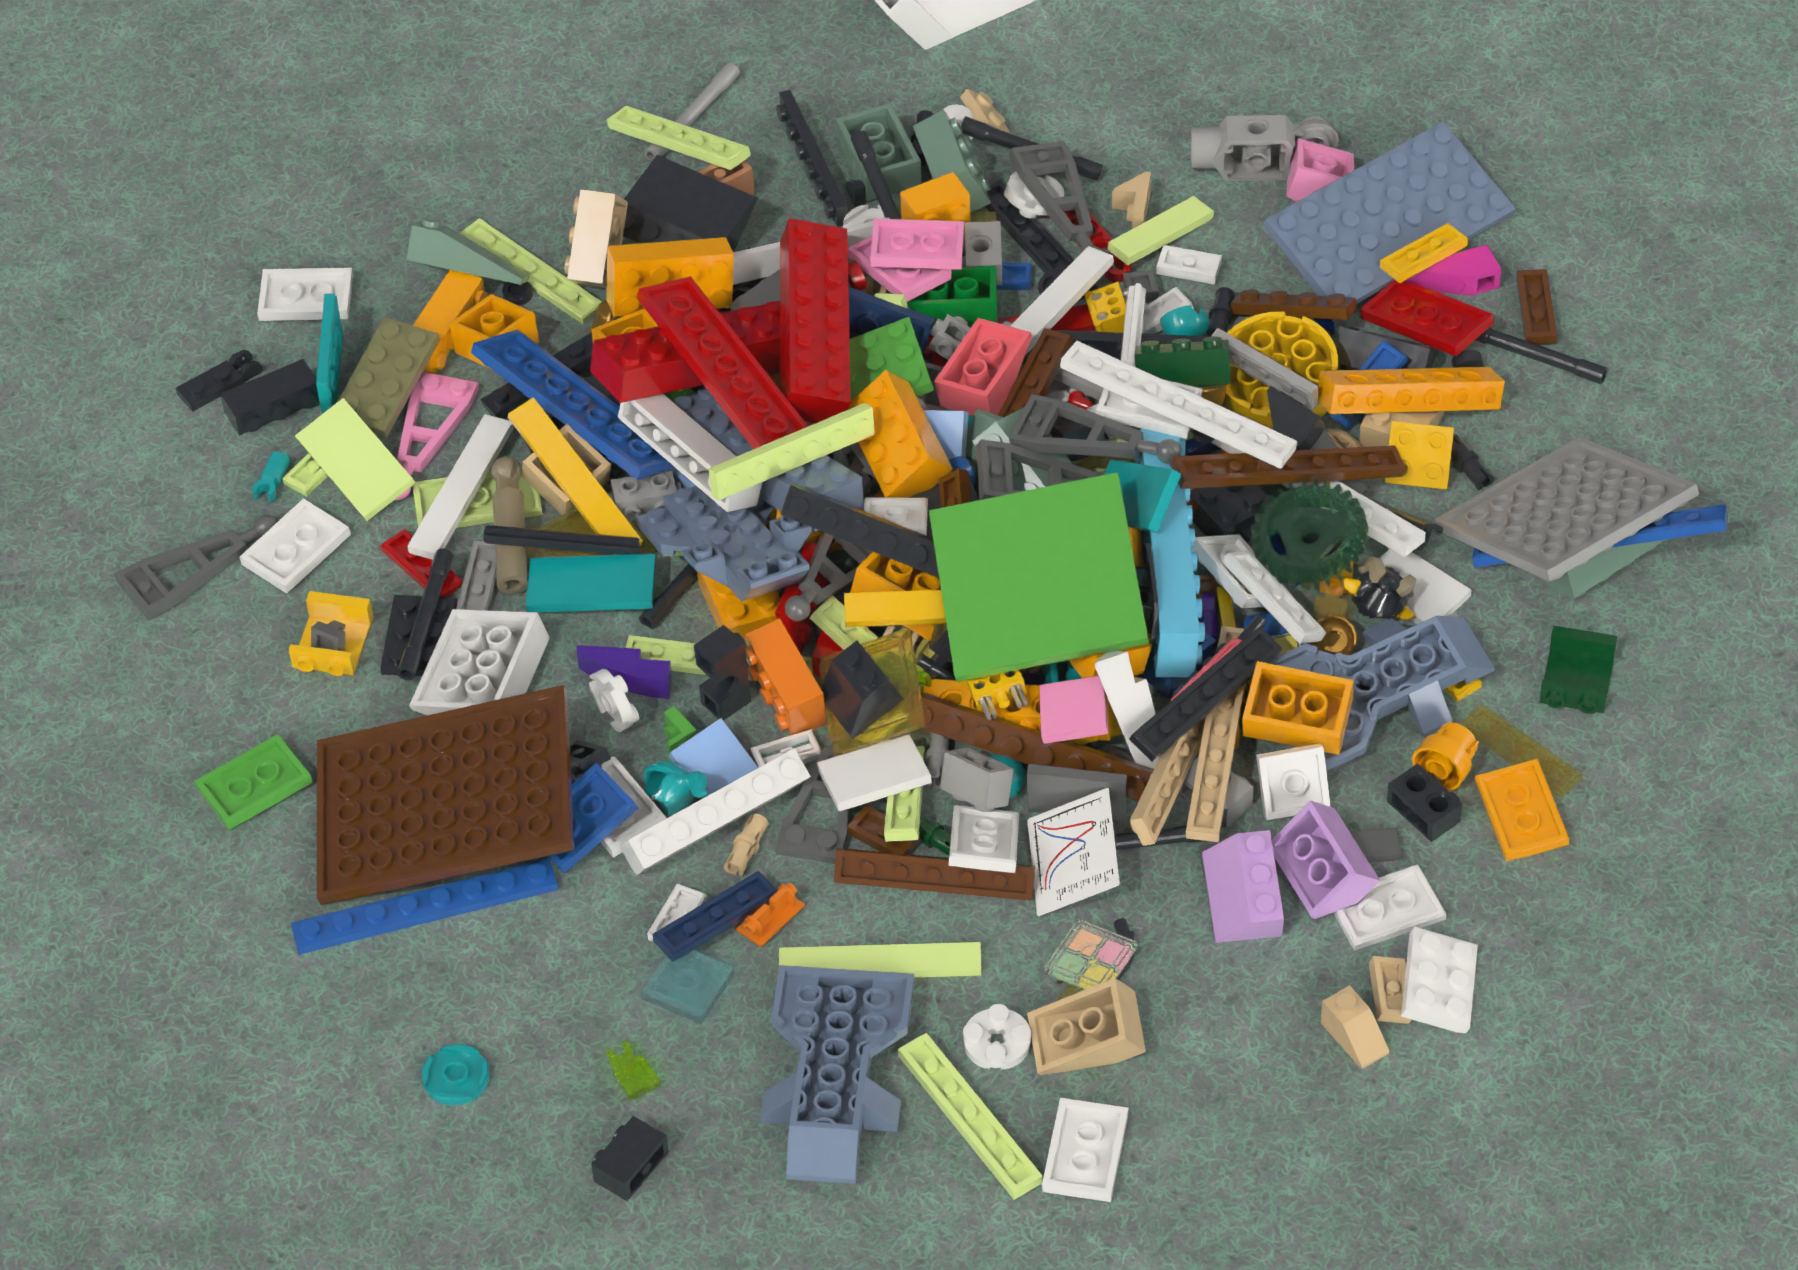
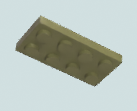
M384 316L337 402L344 398L374 434L388 437L440 341L438 333Z

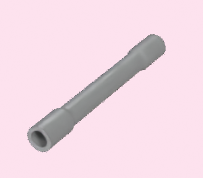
M727 63L704 91L674 122L690 127L721 92L725 91L740 75L739 68L733 63ZM652 143L644 151L646 159L653 161L656 155L664 157L670 149Z

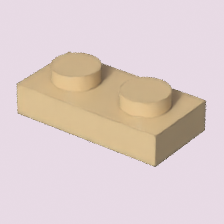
M969 89L965 90L960 98L965 106L972 111L975 120L1010 133L1004 124L1005 118L992 106L993 101L984 92L976 93Z
M1373 956L1369 961V970L1377 1021L1409 1024L1412 1019L1401 1016L1406 972L1405 959Z

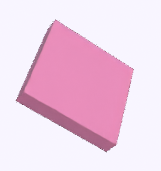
M1099 676L1039 685L1041 737L1044 744L1108 734L1107 695Z

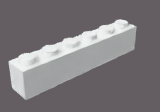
M664 394L620 404L618 418L726 512L757 506L762 482L719 501L711 496L709 468L737 456Z
M794 748L632 837L620 849L632 870L638 875L799 786L811 776Z

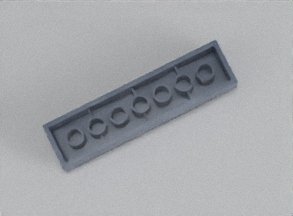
M705 386L688 395L677 397L672 401L735 456L753 450ZM827 455L762 482L759 498L781 511L790 485L795 483L857 509L864 510L862 477ZM811 527L813 532L818 531V529Z

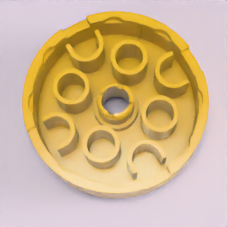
M1267 312L1241 321L1227 333L1317 386L1320 371H1338V354L1332 338L1319 324L1303 316L1300 319L1286 316L1285 312ZM1230 364L1231 384L1226 385L1225 400L1222 407L1274 430L1267 395L1269 386ZM1319 403L1312 412L1322 417L1326 414L1327 410Z

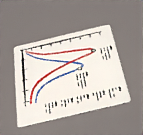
M1109 788L1102 789L1027 820L1032 865L1035 866L1034 891L1037 916H1042L1120 885Z

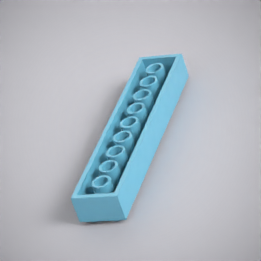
M1136 427L1137 430L1143 432L1144 440L1158 443L1164 439L1177 441L1181 446V456H1185L1184 438ZM1138 451L1135 457V463L1172 469L1170 464L1161 462L1157 455ZM1177 484L1158 532L1142 530L1147 570L1149 559L1145 543H1149L1152 548L1158 596V628L1156 639L1152 641L1155 677H1189L1195 671L1196 664L1202 663V646L1198 645V643L1204 642L1205 626L1204 622L1198 621V618L1202 617V599L1196 598V594H1199L1200 579L1199 575H1194L1193 571L1197 570V552L1191 551V548H1194L1195 531L1194 528H1189V525L1192 524V505H1186V502L1190 500V488L1181 489L1179 484Z

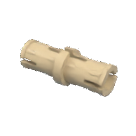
M754 813V815L750 814L743 831L733 841L734 847L724 864L726 872L734 875L739 874L740 876L744 874L750 858L758 852L760 848L759 841L769 825L768 820L764 816Z

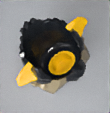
M1371 556L1358 567L1361 575L1357 580L1344 579V588L1352 594L1351 601L1357 605L1358 612L1362 613L1363 616H1369L1370 619L1386 618L1388 620L1391 618L1395 619L1396 617L1410 620L1415 616V613L1407 606L1409 598L1414 596L1413 590L1417 581L1411 574L1402 578L1400 572L1392 567H1384L1381 559Z

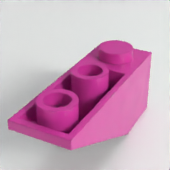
M1483 245L1454 253L1410 277L1407 281L1438 293L1472 296L1500 288L1501 267L1488 245Z

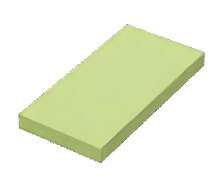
M344 398L295 435L300 444L366 521L370 520L415 484L413 478Z
M492 470L488 472L457 528L494 522L493 494L496 491V482L491 474ZM521 475L519 490L524 494L525 517L543 515L539 493ZM448 477L418 481L412 486L418 527Z

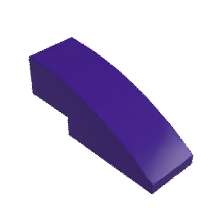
M577 645L578 667L588 675L601 669H607L613 677L620 675L623 678L630 693L669 699L672 685L671 661L642 659L641 649Z

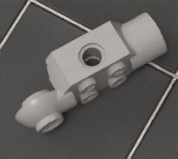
M1286 115L1226 116L1218 127H1191V168H1216L1225 181L1287 180L1298 138L1335 149L1337 148L1339 138L1336 130L1319 116L1307 117L1301 124H1293Z

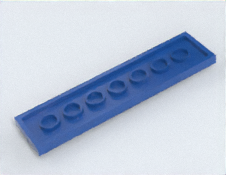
M519 330L473 343L471 354L502 376L505 381L523 392L526 397L530 399L534 397L547 413L553 415L564 425L568 423L576 434L603 453L610 461L615 462L628 472L631 477L640 480L674 468L670 462L618 418L620 406Z

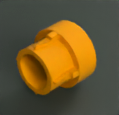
M1449 721L1443 724L1436 734L1429 735L1422 741L1412 756V764L1414 766L1418 763L1424 770L1433 773L1437 779H1444L1439 783L1448 791L1455 790L1461 785L1471 770V759L1477 751L1479 741L1476 740L1475 736L1467 728Z

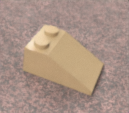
M1445 411L1366 413L1360 425L1359 444L1361 447L1389 446L1392 421L1438 426Z
M1116 978L1027 1013L1037 1074L1039 1075L1116 1064L1146 1052L1135 991Z

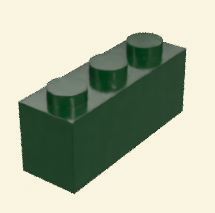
M1212 336L1204 338L1202 342H1191L1190 339L1185 338L1173 340L1172 344H1160L1159 341H1145L1141 343V346H1136L1135 348L1136 368L1160 379L1188 386L1231 384L1229 340H1222L1221 337Z

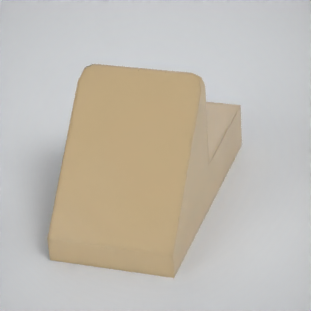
M1143 172L1114 188L1112 191V209L1127 210V221L1132 222V229L1146 222L1151 193V172Z

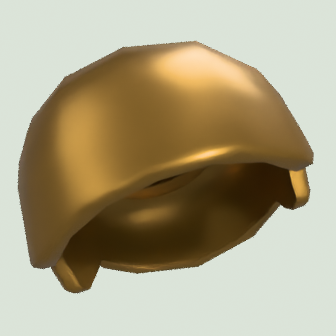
M1327 614L1316 621L1325 630L1326 634L1322 641L1312 642L1309 645L1316 646L1318 650L1334 655L1337 652L1348 656L1354 653L1358 636L1355 626L1345 617Z

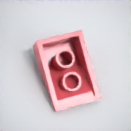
M977 318L934 380L940 406L954 411H966L968 415L972 416L977 409L998 415L1016 381L1032 338L1031 332Z

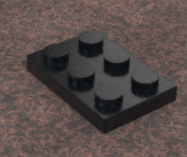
M394 595L380 667L381 675H397V669L403 651L407 647L423 596ZM439 596L422 649V658L416 676H423L452 609L457 607L456 597Z

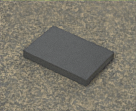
M1029 764L1027 770L1028 812L1044 813L1102 789L1109 788L1112 820L1125 822L1127 815V775Z

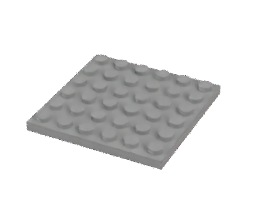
M1579 436L1435 518L1433 521L1435 524L1443 527V532L1441 533L1547 581L1561 578L1564 573L1574 567L1587 563L1591 557L1598 553L1611 549L1614 544L1622 539L1635 535L1638 530L1648 524L1661 520L1665 514L1672 510L1685 506L1688 501L1699 495L1696 483Z

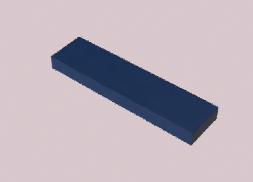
M757 871L653 933L652 941L672 962H675L745 920L748 915H753L764 904L769 905V899L778 890Z

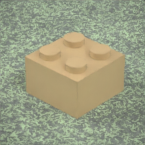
M567 423L559 430L603 487L610 481L611 464L586 440L576 434ZM534 452L523 461L522 478L564 518H567L577 509Z

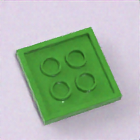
M909 317L849 339L851 401L885 370L908 381L916 397L934 391Z

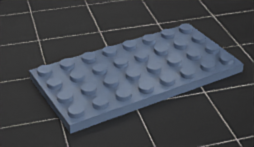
M1442 121L1265 219L1262 226L1319 296L1340 293L1344 294L1345 297L1356 298L1357 304L1382 290L1395 280L1380 268V260L1446 223H1449L1470 240L1512 215L1516 208Z

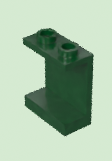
M1553 625L1544 680L1542 679L1539 703L1547 704L1552 708L1567 707L1579 709L1587 714L1595 712L1604 713L1615 657L1617 636Z

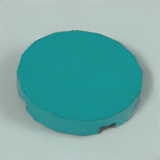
M464 1044L447 1045L440 1048V1052L434 1056L432 1053L426 1059L422 1068V1084L428 1096L438 1103L450 1106L463 1105L477 1099L485 1091L490 1080L489 1064L486 1058L480 1055V1051L476 1048Z

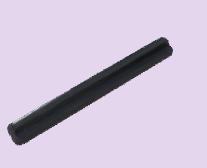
M486 525L483 540L487 544L617 555L639 554L640 540L636 537Z

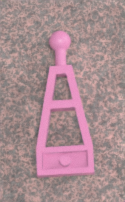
M422 372L410 395L397 461L410 476L413 471L421 473L467 415L478 393V382ZM420 402L454 408L438 430L416 426ZM412 441L427 443L417 457L409 455ZM411 487L395 500L405 499L410 494Z

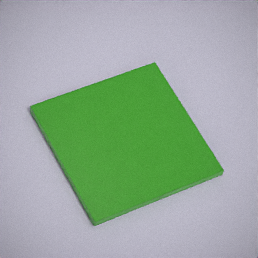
M1118 472L929 510L956 682L1149 644Z

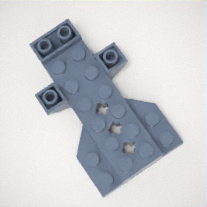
M694 486L688 489H678L672 494L663 496L664 508L652 509L646 514L636 517L638 528L662 555L674 556L676 551L682 552L683 557L696 571L729 587L741 602L798 583L809 571V563L798 551L812 532V528L783 515L775 519V507L761 498H758L757 506L726 512L699 487ZM767 523H770V531L765 527Z
M1434 616L1408 629L1391 618L1363 631V635L1370 646L1350 656L1338 652L1334 655L1320 651L1316 646L1303 644L1275 657L1269 662V664L1354 680V698L1340 755L1324 752L1326 771L1365 754L1377 720L1408 706V711L1423 737L1438 731L1443 724L1449 721L1453 723L1441 690L1464 680L1465 684H1468L1495 671L1493 664L1464 617ZM1360 685H1364L1365 688H1370V689H1369V690H1363V689L1360 690V689H1359V686H1360ZM1284 744L1286 749L1296 748V746Z
M779 965L771 1015L772 1026L800 1052L796 1073L764 1091L760 1123L789 1125L786 1179L856 1184L862 1124L864 1130L898 1132L901 1100L869 1079L872 1057L908 1034L914 990V974Z

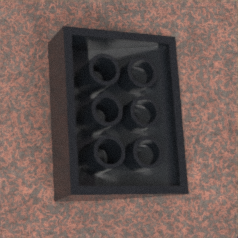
M656 155L624 198L628 205L623 237L639 244L726 237L734 252L758 198L660 155Z

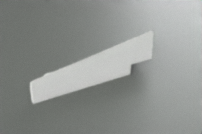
M1119 650L1106 652L1095 662L1096 671L1135 763L1154 769L1160 756L1151 762L1129 740L1137 729L1155 715L1147 679L1133 676L1128 652Z

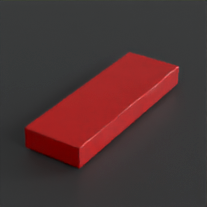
M403 529L380 545L381 551L425 589L433 560L408 552V544L413 536L406 529ZM451 569L447 579L444 581L440 593L441 597H448L462 587L463 580Z

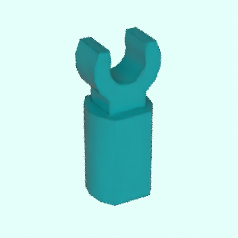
M273 451L270 454L260 475V480L252 487L255 500H258L259 495L263 492H268L267 496L270 503L276 500V487L280 486L282 478L285 476L290 465V459L285 453Z

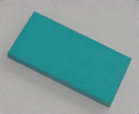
M335 293L324 294L316 379L322 414L338 401L343 329Z
M1110 459L1105 474L1118 472L1128 527L1157 533L1181 473L1168 468Z
M631 554L530 558L526 610L527 612L653 609L656 555Z

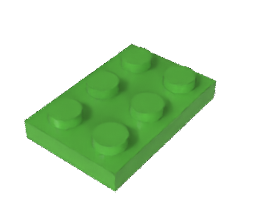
M278 734L194 781L197 791L228 830L233 829L313 783L311 774Z

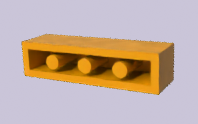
M449 270L413 324V326L438 333L440 338L423 372L435 374L437 370L444 368L448 353L451 349H454L449 323L487 297L482 277Z

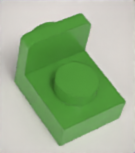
M675 706L664 712L665 726L663 731L668 739L666 744L669 755L674 749L697 735V730Z

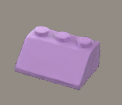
M1309 801L1272 839L1274 858L1311 918L1317 919L1359 903L1380 882L1377 874L1333 807Z
M1270 830L1237 833L1203 851L1202 858L1215 942L1282 936L1284 915Z

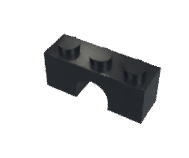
M722 625L694 645L696 666L710 677L699 685L701 704L716 718H722L723 721L751 702V684L748 677L749 664L746 660L745 651L747 648L746 642L739 633H733L725 625Z

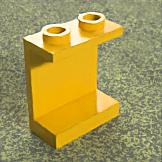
M309 591L306 599L309 618L300 644H290L289 646L292 667L303 672L316 670L328 672L333 676H342L343 674L354 676L374 618L371 600ZM336 620L346 625V628L343 630L345 631V651L311 647V627L317 621L328 624Z

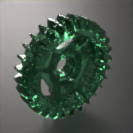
M1316 478L1312 485H1307L1305 480L1302 479L1301 486L1295 488L1290 482L1288 491L1284 492L1278 488L1279 496L1277 498L1268 495L1269 505L1260 504L1261 514H1254L1255 524L1251 525V543L1257 560L1273 577L1276 576L1280 584L1287 580L1289 586L1293 588L1297 582H1300L1303 590L1306 588L1307 583H1313L1315 589L1318 588V583L1321 581H1325L1330 586V578L1336 576L1339 580H1342L1341 572L1343 570L1352 573L1351 563L1360 564L1359 554L1363 555L1366 552L1365 544L1368 543L1369 539L1367 534L1369 527L1360 502L1357 498L1352 497L1350 490L1343 492L1340 484L1332 489L1329 480L1323 486H1319ZM1313 506H1318V507H1326V508H1330V509L1311 508V507H1313ZM1314 532L1319 535V539L1315 543L1307 544L1302 541L1303 537L1308 533ZM1278 533L1281 536L1287 554L1281 556L1274 551L1271 543L1273 534ZM1343 540V543L1337 550L1324 557L1339 541Z

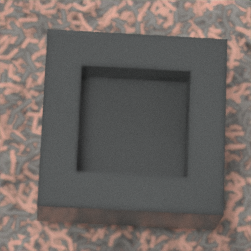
M1153 270L1123 274L1125 289L1140 283L1146 289L1145 301L1158 298V288Z

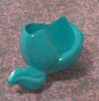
M659 760L647 766L644 770L646 786L644 792L653 801L661 804L668 818L687 808L691 804L693 797L703 798L708 796L706 791L708 779L703 772L692 771L689 773L685 767L667 760Z

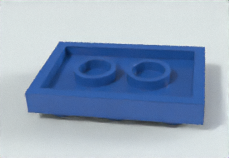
M595 763L572 784L574 850L549 855L548 857L565 874L639 809L635 802L598 763Z

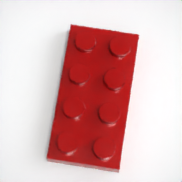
M1396 280L1392 281L1360 309L1361 319L1454 356H1458L1494 324L1492 313L1407 280L1401 283Z

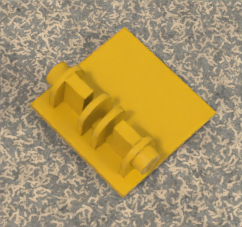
M1392 421L1389 446H1396L1406 471L1402 477L1385 478V483L1447 490L1454 427Z

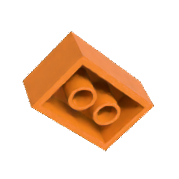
M780 618L745 634L747 645L745 649L746 659L749 664L748 675L753 682L758 680L762 688L759 689L761 697L767 707L773 706L776 712L774 718L781 732L786 730L789 735H794L826 725L823 692Z

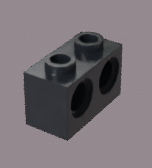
M1418 763L1388 783L1387 802L1430 842L1461 822L1462 803L1459 797L1444 788L1433 773L1427 772Z

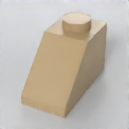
M1350 985L1322 1001L1321 1024L1361 1069L1389 1054L1387 1044L1370 1007Z

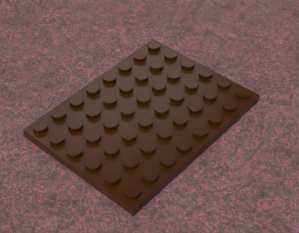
M564 685L317 740V899L321 905L574 850L568 692Z

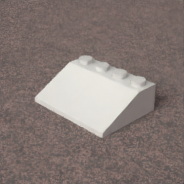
M452 609L409 705L411 710L431 715L525 694L550 639L538 612Z

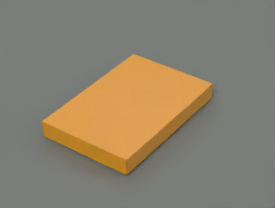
M1538 758L1475 776V784L1505 861L1569 845L1568 834Z

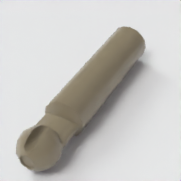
M504 456L495 461L491 472L496 482V491L493 494L494 526L525 528L524 494L519 490L522 468L516 459ZM495 544L497 588L506 594H518L525 591L528 586L527 548Z

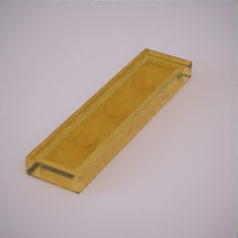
M1482 704L1460 724L1467 728L1475 736L1476 740L1512 765L1538 758L1550 791L1559 798H1563L1582 780L1583 774Z

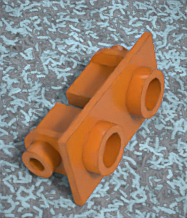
M792 883L781 884L778 887V891L769 899L770 904H764L753 915H748L745 921L736 928V931L762 948L805 907V903L795 897L797 889Z

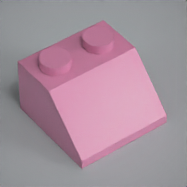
M1298 138L1287 179V197L1298 202L1354 171V154Z

